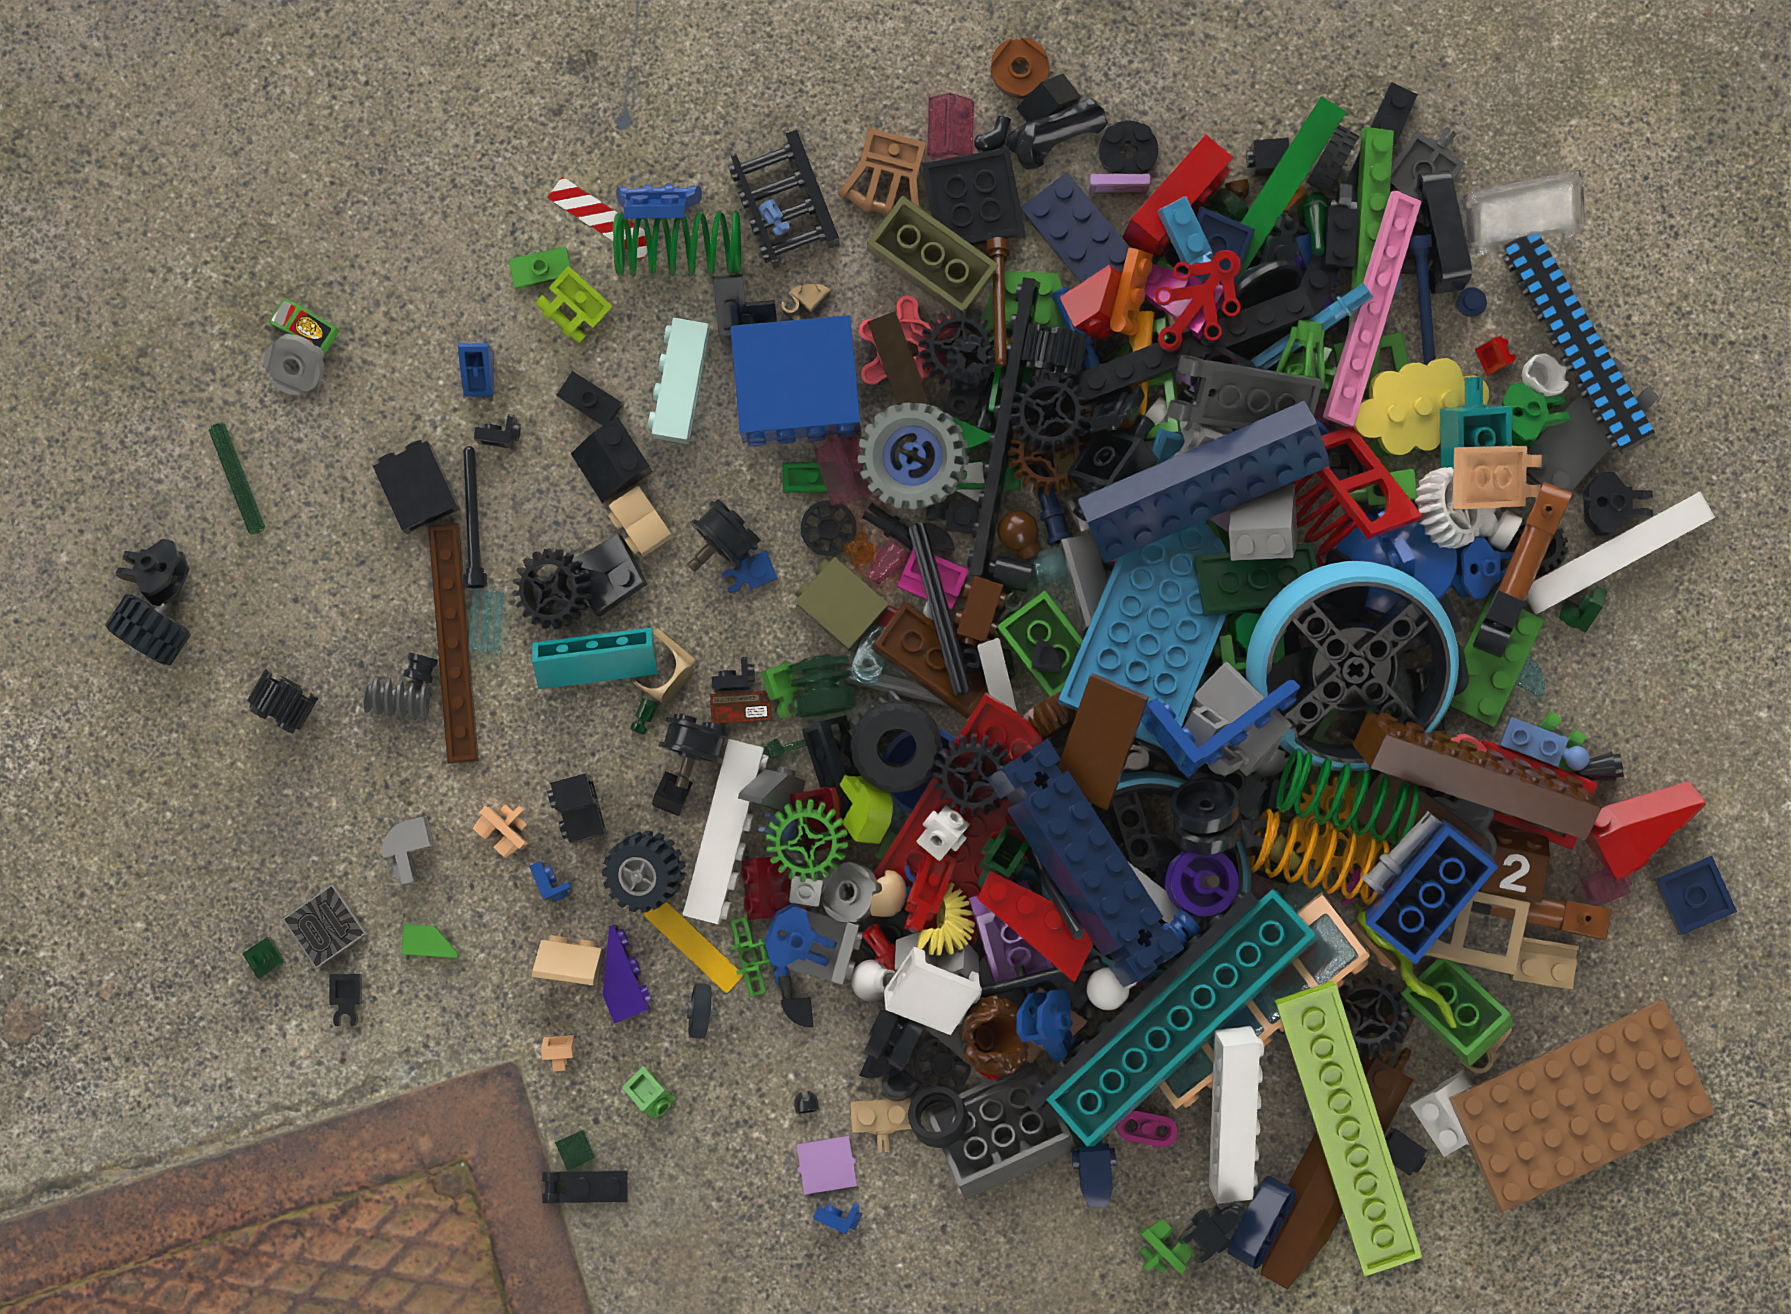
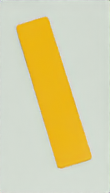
M667 902L654 911L651 909L643 913L658 930L725 993H728L743 977V974L737 975L736 971L739 970Z

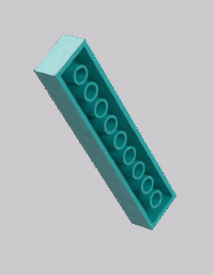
M1272 889L1046 1100L1087 1147L1095 1146L1215 1035V1030L1225 1026L1319 938V935L1278 891Z

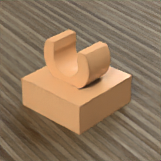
M574 1035L543 1038L541 1046L542 1060H552L553 1072L565 1071L567 1058H573L575 1049Z

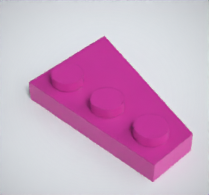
M1152 264V270L1147 277L1144 289V299L1159 310L1167 312L1176 321L1192 299L1173 301L1169 305L1162 306L1155 299L1157 289L1163 286L1175 289L1201 285L1205 281L1200 282L1198 278L1190 276L1186 281H1179L1175 278L1173 270ZM1177 272V275L1180 277H1185L1187 275ZM1218 285L1213 292L1216 313L1225 300L1222 285ZM1161 291L1158 295L1159 300L1163 302L1169 300L1170 293ZM1203 306L1187 326L1192 331V335L1199 340L1202 338L1206 326Z

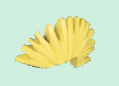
M952 882L947 886L937 913L938 928L925 929L919 932L917 948L922 950L928 942L929 955H933L936 951V956H940L943 946L948 955L954 954L953 946L958 950H962L964 948L963 945H968L966 940L970 941L972 939L969 934L974 933V930L971 928L975 927V922L965 919V917L972 916L973 912L962 909L970 905L969 901H962L966 898V895L958 897L962 893L960 889L952 893L954 886Z

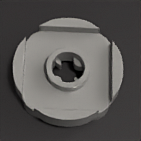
M284 334L267 348L264 355V368L266 372L269 370L273 378L271 382L278 389L288 394L298 395L305 391H310L321 381L324 374V353L320 347L304 337ZM288 359L296 360L300 367L296 371L293 370L292 364L288 362Z
M856 862L843 863L839 865L837 870L831 868L829 876L823 879L821 893L824 894V909L830 917L839 922L861 923L870 916L871 897L874 894L880 893L882 886L877 883L874 873L867 866ZM847 886L854 887V896L850 900L847 899L848 893L845 891Z

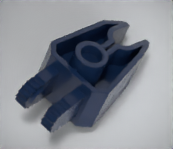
M1102 1140L1095 1146L1087 1147L1082 1141L1083 1145H1076L1077 1150L1072 1151L1073 1169L1079 1170L1080 1190L1088 1207L1108 1206L1113 1190L1111 1166H1116L1115 1148H1109V1143H1102Z

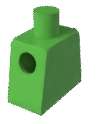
M1414 469L1389 472L1413 504L1417 506L1414 501L1418 498ZM1379 484L1349 493L1357 504L1369 503V510L1386 507L1385 496L1379 497L1374 493L1376 489L1381 488Z

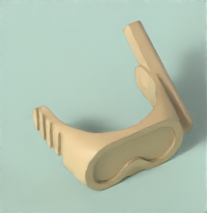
M657 628L653 634L675 656L676 669L674 675L665 685L658 688L644 687L636 680L633 684L659 702L667 704L675 698L681 687L691 678L693 674L692 665L695 663V659Z

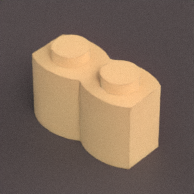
M638 485L608 505L613 511L608 515L617 529L623 527L628 533L629 537L624 540L634 554L640 551L643 557H645L673 538Z

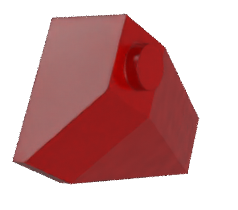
M1688 781L1607 805L1601 809L1587 839H1584V841L1617 882L1642 869L1650 861V856L1659 847L1663 848L1669 842L1668 838L1677 829H1682L1706 805V801Z

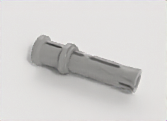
M1427 811L1389 854L1385 853L1379 857L1380 862L1369 874H1364L1362 879L1383 896L1386 893L1384 889L1396 876L1403 874L1405 864L1443 824Z

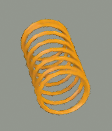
M1270 808L1263 812L1259 820H1266L1268 817L1267 829L1261 852L1255 865V855L1249 857V869L1252 873L1259 870L1264 863L1265 872L1270 878L1277 876L1283 869L1285 879L1290 884L1297 881L1302 875L1304 883L1309 889L1317 886L1322 880L1323 888L1328 894L1337 891L1341 886L1342 893L1348 900L1360 892L1365 904L1370 905L1376 901L1380 894L1374 891L1370 898V886L1362 879V876L1369 874L1375 867L1383 847L1384 854L1390 853L1388 842L1383 841L1378 846L1374 838L1368 842L1363 857L1360 881L1352 893L1349 894L1346 877L1358 844V836L1355 832L1350 835L1346 844L1341 874L1334 886L1329 888L1327 871L1336 849L1339 835L1338 829L1334 827L1330 831L1324 850L1322 868L1316 879L1310 883L1308 865L1318 838V823L1314 822L1310 827L1305 844L1303 862L1297 873L1291 878L1289 874V858L1297 838L1300 820L1298 816L1293 818L1287 834L1284 855L1274 872H1271L1270 852L1278 831L1281 815L1279 811L1273 814Z

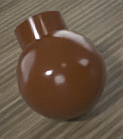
M1015 510L1002 517L998 524L997 533L1000 542L1007 549L1016 551L1021 560L1032 557L1042 549L1037 540L1039 528L1031 514Z

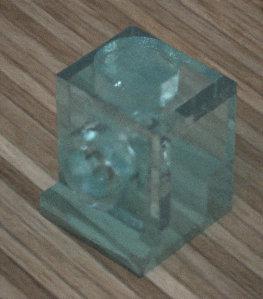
M1061 546L1040 551L1037 553V556L1030 558L1033 563L1038 587L1066 580L1069 576Z

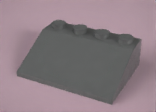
M1036 1060L1032 1064L1027 1062L1019 1066L1018 1070L1013 1074L999 1076L997 1082L988 1080L958 1094L967 1109V1128L957 1142L950 1146L942 1147V1150L965 1200L1076 1150L1065 1121L1050 1104L1041 1111H1033L1026 1103L1032 1097L1030 1091L1041 1081L1046 1083ZM940 1102L925 1109L935 1132L948 1128L956 1117L955 1109L948 1102Z

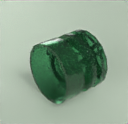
M818 655L802 659V661L786 667L788 675H802L801 678L789 681L790 687H804L805 692L792 698L796 718L827 715L858 707L854 687L840 686L839 682L852 676V672L850 670L837 671V668L850 664L849 656Z

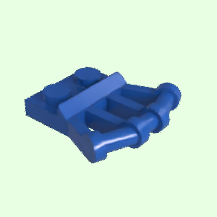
M665 184V187L645 185V188L627 189L625 186L617 187L616 196L618 204L624 207V218H683L688 208L701 201L702 190L700 186L691 185L689 188L673 187V184Z

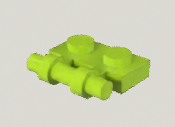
M569 266L548 288L557 297L550 302L541 295L534 303L543 311L542 315L546 319L551 318L563 329L562 333L567 338L571 336L578 344L586 337V334L578 326L585 321L591 328H594L613 307ZM563 303L577 314L572 321L558 309Z

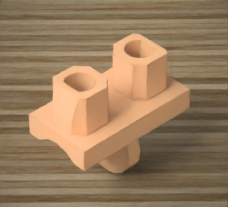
M505 804L500 809V812L507 817L505 821L490 807L484 806L479 812L482 816L478 819L473 829L481 837L487 839L497 828L504 836L494 848L504 858H508L518 849L523 850L529 844L511 827L514 824L522 831L527 826V823L520 818L525 811L521 806L512 811Z

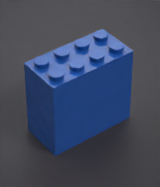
M850 315L730 326L739 431L743 443H748L750 447L764 446L766 441L778 440L779 444L795 443L796 438L808 437V441H822L826 439V435H837L840 439L853 438L855 433L861 432Z
M1445 818L1440 821L1443 825L1405 864L1403 874L1396 876L1384 889L1386 893L1383 896L1379 895L1376 901L1365 911L1366 924L1415 964L1418 963L1498 868L1492 856Z

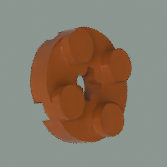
M1021 38L1004 41L997 47L992 56L991 78L996 87L1008 96L1025 99L1042 81L1048 78L1049 62L1046 51L1039 43L1032 39ZM1022 61L1025 62V70L1027 72L1016 74L1012 64L1015 62L1017 64H1020Z

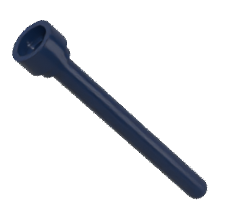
M1432 234L1411 236L1408 249H1412V255H1415L1423 361L1426 366L1429 362L1435 360L1427 253H1430V247H1433Z

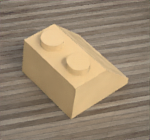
M550 935L549 940H541L532 977L586 985H599L604 948H598L597 941L580 939L579 945L567 943L568 937Z

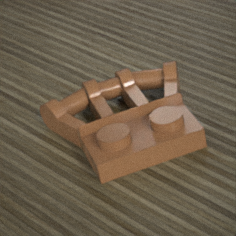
M869 128L860 163L841 187L838 195L843 199L848 198L862 208L864 213L870 214L872 211L883 214V218H886L895 206L896 195L901 178L909 180L911 202L919 207L917 178L926 142ZM869 169L873 170L867 196L865 197L853 187L864 172ZM881 173L893 176L886 203L874 200Z

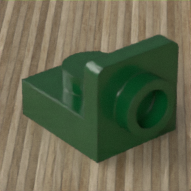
M1596 586L1591 595L1585 594L1579 605L1565 600L1559 619L1568 626L1586 633L1603 608L1607 591Z

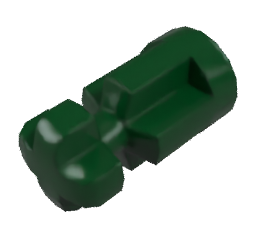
M642 698L635 715L639 720L637 723H632L630 729L641 735L646 734L645 722H651L659 704Z

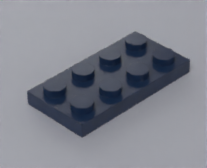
M1068 172L1021 206V212L1080 283L1108 265L1123 272L1128 248H1130L1129 245Z

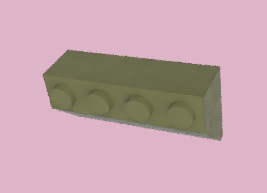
M901 196L867 242V251L947 309H955L958 317H961V312L964 309L967 310V313L970 311L999 266L995 261L904 196Z

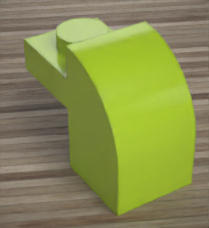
M845 775L840 786L853 804L843 820V825L855 842L880 844L892 819L893 802L890 792L874 787L862 776Z

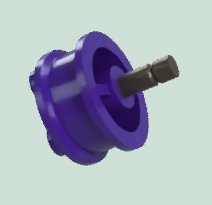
M1186 850L1172 860L1165 875V889L1171 903L1178 910L1183 909L1191 916H1212L1224 911L1230 906L1238 891L1237 870L1232 861L1222 852L1207 855L1196 854Z

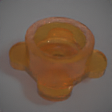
M865 532L857 533L856 538L851 542H847L843 548L844 553L850 556L851 564L855 567L868 563L873 558L876 550L873 543L868 541V535Z

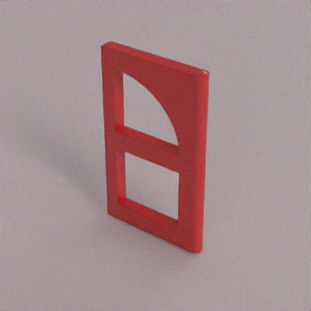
M1346 427L1321 436L1326 450L1347 443L1368 470L1341 481L1338 480L1329 467L1316 472L1367 539L1422 519L1423 515L1354 427ZM1379 484L1385 496L1386 507L1384 514L1379 519L1371 522L1349 493Z
M1484 739L1481 741L1486 749H1492L1501 753L1505 759L1511 761L1514 758L1521 759L1529 763L1531 768L1537 770L1540 767L1548 768L1554 771L1558 777L1564 779L1566 776L1574 777L1583 783L1582 787L1593 794L1597 788V782L1490 741ZM1494 811L1492 820L1523 832L1547 836L1549 842L1573 850L1577 840L1576 836L1567 833L1560 836L1526 823L1525 819L1516 816L1510 817Z

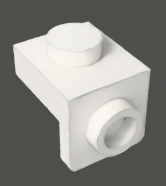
M796 859V862H798V863L807 864V861H805V859H804V860ZM817 871L818 880L815 882L811 879V873H806L805 882H800L801 873L796 872L791 883L789 901L796 904L819 906L824 879L821 871Z

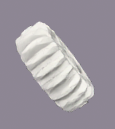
M1443 467L1429 472V474L1425 475L1424 479L1419 481L1420 487L1416 489L1418 498L1414 501L1418 505L1419 512L1423 515L1419 524L1424 525L1425 535H1430L1432 543L1437 542L1440 548L1456 549L1468 545L1474 541L1475 537L1479 536V529L1483 527L1480 517L1484 514L1480 511V508L1453 509L1454 469Z

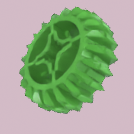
M809 799L807 809H803L801 800L796 801V811H793L789 804L785 805L784 809L787 816L785 817L781 812H777L775 817L780 824L770 822L768 826L771 830L776 831V834H766V840L775 841V844L766 847V851L777 852L770 859L771 863H777L780 860L783 862L778 868L780 873L789 867L791 869L788 875L789 879H793L795 873L800 872V882H805L806 873H811L813 882L817 881V871H821L825 878L828 877L829 870L826 866L829 865L832 869L837 870L839 865L834 860V857L839 860H844L845 854L839 851L838 848L844 849L848 847V842L839 840V838L847 836V830H837V827L843 824V819L839 818L833 822L831 818L835 815L836 811L831 809L827 815L824 814L823 811L826 804L823 802L820 803L818 810L813 809L814 800ZM807 817L818 819L826 825L829 831H814L810 827ZM797 819L799 833L795 837L789 838V840L782 841L784 828L791 821ZM804 828L809 838L816 839V842L811 843L810 854L805 843L798 842V839L802 840ZM832 840V848L829 854L823 860L816 863L815 848L818 845L825 844L826 841ZM785 850L800 851L804 855L807 864H801L792 860Z

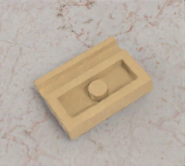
M1523 937L1517 973L1515 975L1511 974L1510 980L1573 990L1577 963L1576 956L1579 946Z

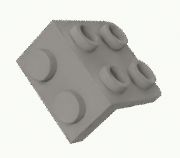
M806 911L810 927L815 928L817 933L837 942L835 949H829L813 941L810 950L826 956L829 959L827 966L805 959V961L798 959L788 964L787 967L791 970L843 985L845 979L851 980L855 962L850 961L853 949L859 950L862 932L858 931L859 925L839 922L831 917Z

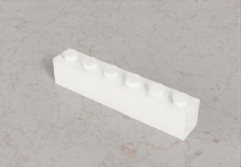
M728 739L683 911L684 916L715 924H720L721 919H727L731 902L726 901L728 890L734 891L738 878V873L733 872L736 860L742 861L746 844L742 843L741 840L744 831H750L754 814L749 813L751 802L738 799V795L742 789L759 775V772L761 773L766 769L769 756L764 755L765 749L763 747Z
M1251 1026L1215 1030L1209 1188L1217 1204L1237 1200H1253V1187H1257L1258 1184L1254 1165L1255 1161L1259 1159L1256 1135L1260 1134L1257 1109H1261V1097L1258 1091V1083H1261L1263 1078L1259 1057L1263 1056L1264 1047L1262 1039L1257 1038Z

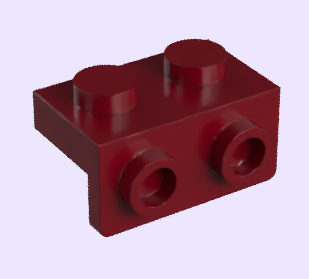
M819 787L790 794L793 811L797 810V800H801L803 809H807L808 801L812 799L814 800L813 809L818 810L820 803L823 802L826 804L823 811L824 814L827 815L831 809H834L836 813L831 820L834 822L841 818V799L835 787ZM807 817V821L814 831H829L826 825L818 819ZM795 819L796 831H797V834H798V833H799V829H798V825H799V824H798V820ZM843 824L837 827V830L845 829ZM804 828L802 840L798 839V842L805 843L810 853L811 843L816 842V839L809 838ZM841 837L839 840L845 841V837ZM832 840L818 845L815 848V852L832 848Z
M772 857L742 860L740 875L744 883V909L748 920L774 918L777 911L792 904L789 901L791 890L790 879L788 878L789 867L780 873L778 868L783 863L781 860L773 864L770 861Z

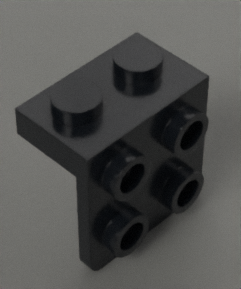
M1334 548L1327 553L1325 566L1353 560L1337 548ZM1348 587L1332 591L1324 596L1322 603L1316 605L1334 625L1344 622H1360L1370 587ZM1319 617L1312 618L1319 624Z

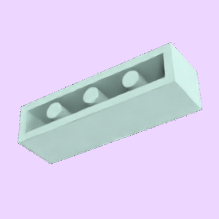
M673 317L672 326H666L664 343H668L666 355L661 354L659 361V372H663L661 383L655 384L653 400L657 401L655 412H650L648 429L652 430L651 434L654 439L689 445L710 333L708 323Z

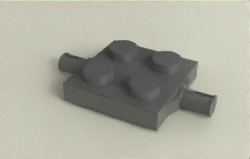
M1446 127L1437 141L1425 137L1416 130L1391 166L1390 187L1419 200L1417 191V176L1419 174L1449 170L1454 180L1465 164L1447 148L1457 135L1456 132L1453 130L1449 137L1445 139L1451 131V128Z

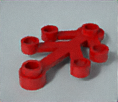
M1221 250L1209 262L1190 265L1186 262H1179L1175 265L1173 273L1179 281H1186L1190 276L1211 274L1204 284L1175 289L1163 286L1157 289L1155 299L1162 306L1169 305L1173 301L1192 299L1172 327H1165L1160 331L1158 342L1163 350L1173 352L1180 348L1183 341L1181 334L1202 306L1206 323L1204 328L1205 338L1211 342L1221 338L1222 328L1217 321L1213 293L1220 282H1222L1225 297L1222 305L1223 313L1228 317H1235L1239 314L1241 306L1236 299L1233 278L1238 275L1241 263L1239 257L1234 252ZM1222 260H1229L1231 262L1230 269L1222 270L1219 266ZM1181 266H1185L1189 271L1185 277L1177 275V269ZM1161 291L1169 292V300L1165 302L1159 300V293ZM1234 302L1237 305V310L1234 313L1227 312L1225 309L1227 303ZM1210 327H1216L1219 330V334L1214 338L1209 337L1207 334V330ZM1173 333L1176 336V341L1173 344H1167L1164 341L1166 334Z

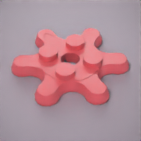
M906 295L902 296L897 302V315L908 344H914L918 349V354L914 357V361L923 382L926 377H929L930 372L934 368L932 367L927 370L922 368V364L929 359L919 358V352L926 350L919 346V340L927 339L922 335L923 329H932L929 323L920 319L917 300L912 296ZM866 319L860 324L859 334L861 338L873 343L876 347L868 325V321L873 319ZM957 328L944 331L938 336L936 341L942 342L943 339L946 340L954 336ZM878 349L875 360L866 364L861 370V378L868 385L878 384L881 380L888 378ZM934 350L938 361L948 368L947 357L940 354V351Z

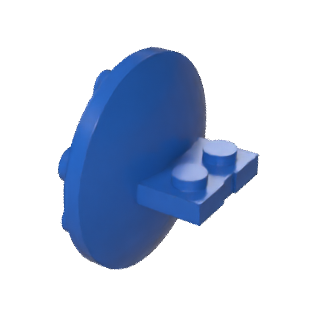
M1385 508L1370 510L1366 516L1373 522L1384 514ZM1421 520L1371 539H1367L1357 526L1336 547L1353 561L1382 564L1408 574L1423 584L1438 601L1447 593L1456 574V549L1440 548L1437 542L1432 543L1430 535H1425L1424 525L1419 524ZM1370 587L1364 609L1378 615H1384L1402 598L1387 590Z

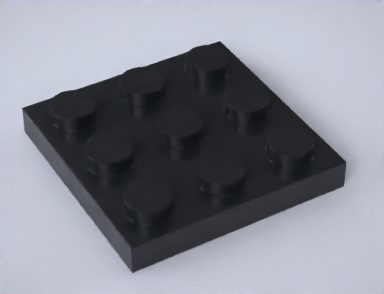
M1009 147L922 163L931 216L969 244L986 243L994 237L1008 239L1025 236V227Z

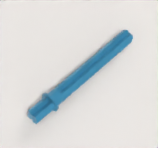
M1362 283L1342 298L1337 296L1338 300L1309 320L1323 323L1322 330H1326L1345 316L1351 317V312L1372 299L1373 296L1365 284ZM1290 333L1250 360L1256 365L1257 369L1268 370L1280 362L1290 338ZM1296 339L1291 353L1302 347L1298 345L1299 339Z

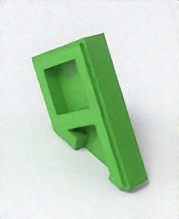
M404 924L401 954L459 958L457 950L452 947L436 926Z

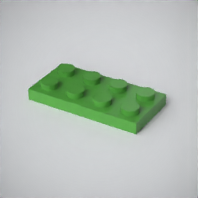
M1489 594L1463 647L1469 674L1468 686L1461 694L1453 696L1449 707L1493 728L1500 717L1545 620L1522 609L1501 658L1472 647L1494 597V595Z

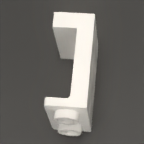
M916 947L912 948L884 990L886 1010L949 1035L952 1034L957 1025L962 1024L968 1009L972 1004L978 1002L982 993L978 973L972 971L966 979L928 964L925 960V951Z

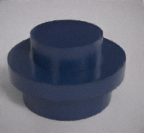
M1466 288L1457 297V308L1467 317H1476L1486 308V296L1478 288Z

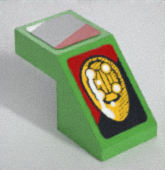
M286 298L282 300L269 321L274 327L287 334L306 338L314 345L320 347L324 355L340 332L336 327Z

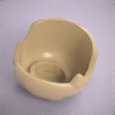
M886 870L885 876L877 880V883L882 885V891L871 897L870 910L872 916H894L901 911L906 902L907 887L904 879L897 872Z

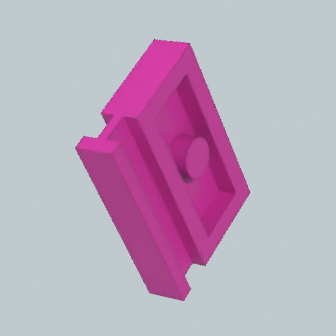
M913 547L897 588L928 600ZM935 556L948 607L952 611L969 570Z

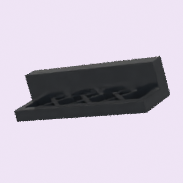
M846 715L823 720L802 729L820 787L836 788L841 799L840 813L843 820L853 803L841 788L840 783L845 775L861 776L852 759V736L848 732L850 726ZM832 725H839L842 735L840 741L834 737L831 729ZM843 754L850 759V769L843 766L841 759ZM849 832L845 837V841L853 839Z

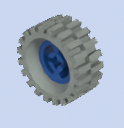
M922 403L893 405L888 407L884 413L879 412L874 417L875 421L873 424L866 426L864 432L867 434L865 439H860L858 446L862 447V455H858V463H862L864 469L860 473L862 478L867 479L870 483L867 486L870 491L878 493L880 495L879 499L883 502H890L894 504V507L909 509L933 506V504L947 499L946 496L954 493L958 488V482L964 479L966 472H963L964 466L968 465L969 456H966L965 449L968 448L967 440L962 438L961 433H963L960 425H956L953 422L954 418L948 413L942 412L940 408ZM910 434H915L917 440L906 443L903 448L910 451L919 449L917 454L920 457L930 459V451L927 447L928 442H930L935 452L932 468L928 473L919 478L913 476V471L921 469L927 464L922 461L911 462L912 456L905 452L899 453V460L902 464L901 470L895 461V450L898 443Z

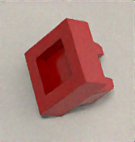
M1502 335L1489 340L1475 349L1487 376L1512 364L1516 359L1515 354H1510L1506 346L1509 344L1508 339H1503Z

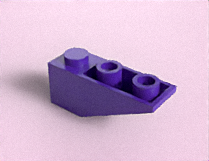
M617 925L609 926L603 997L614 1024L651 1009L649 1002L653 1001L647 985L641 986L637 974H640L641 970L635 956L630 958L625 946L630 945L628 937L623 928L618 930Z

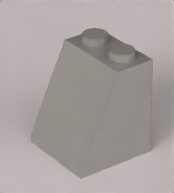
M1294 483L1282 486L1231 509L1229 525L1231 560L1293 558L1298 544Z

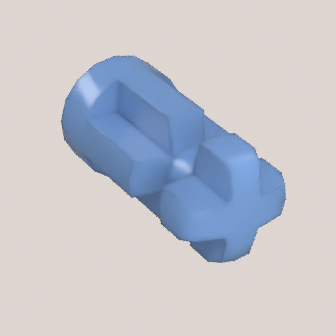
M773 199L759 206L758 209L767 224L775 225V228L772 230L774 235L779 236L789 230L788 222L780 221L783 214Z

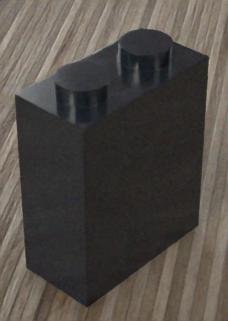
M422 440L414 441L405 447L406 451L397 455L395 453L386 454L378 459L379 463L373 465L400 528L406 534L461 510L433 447L428 441L423 443Z

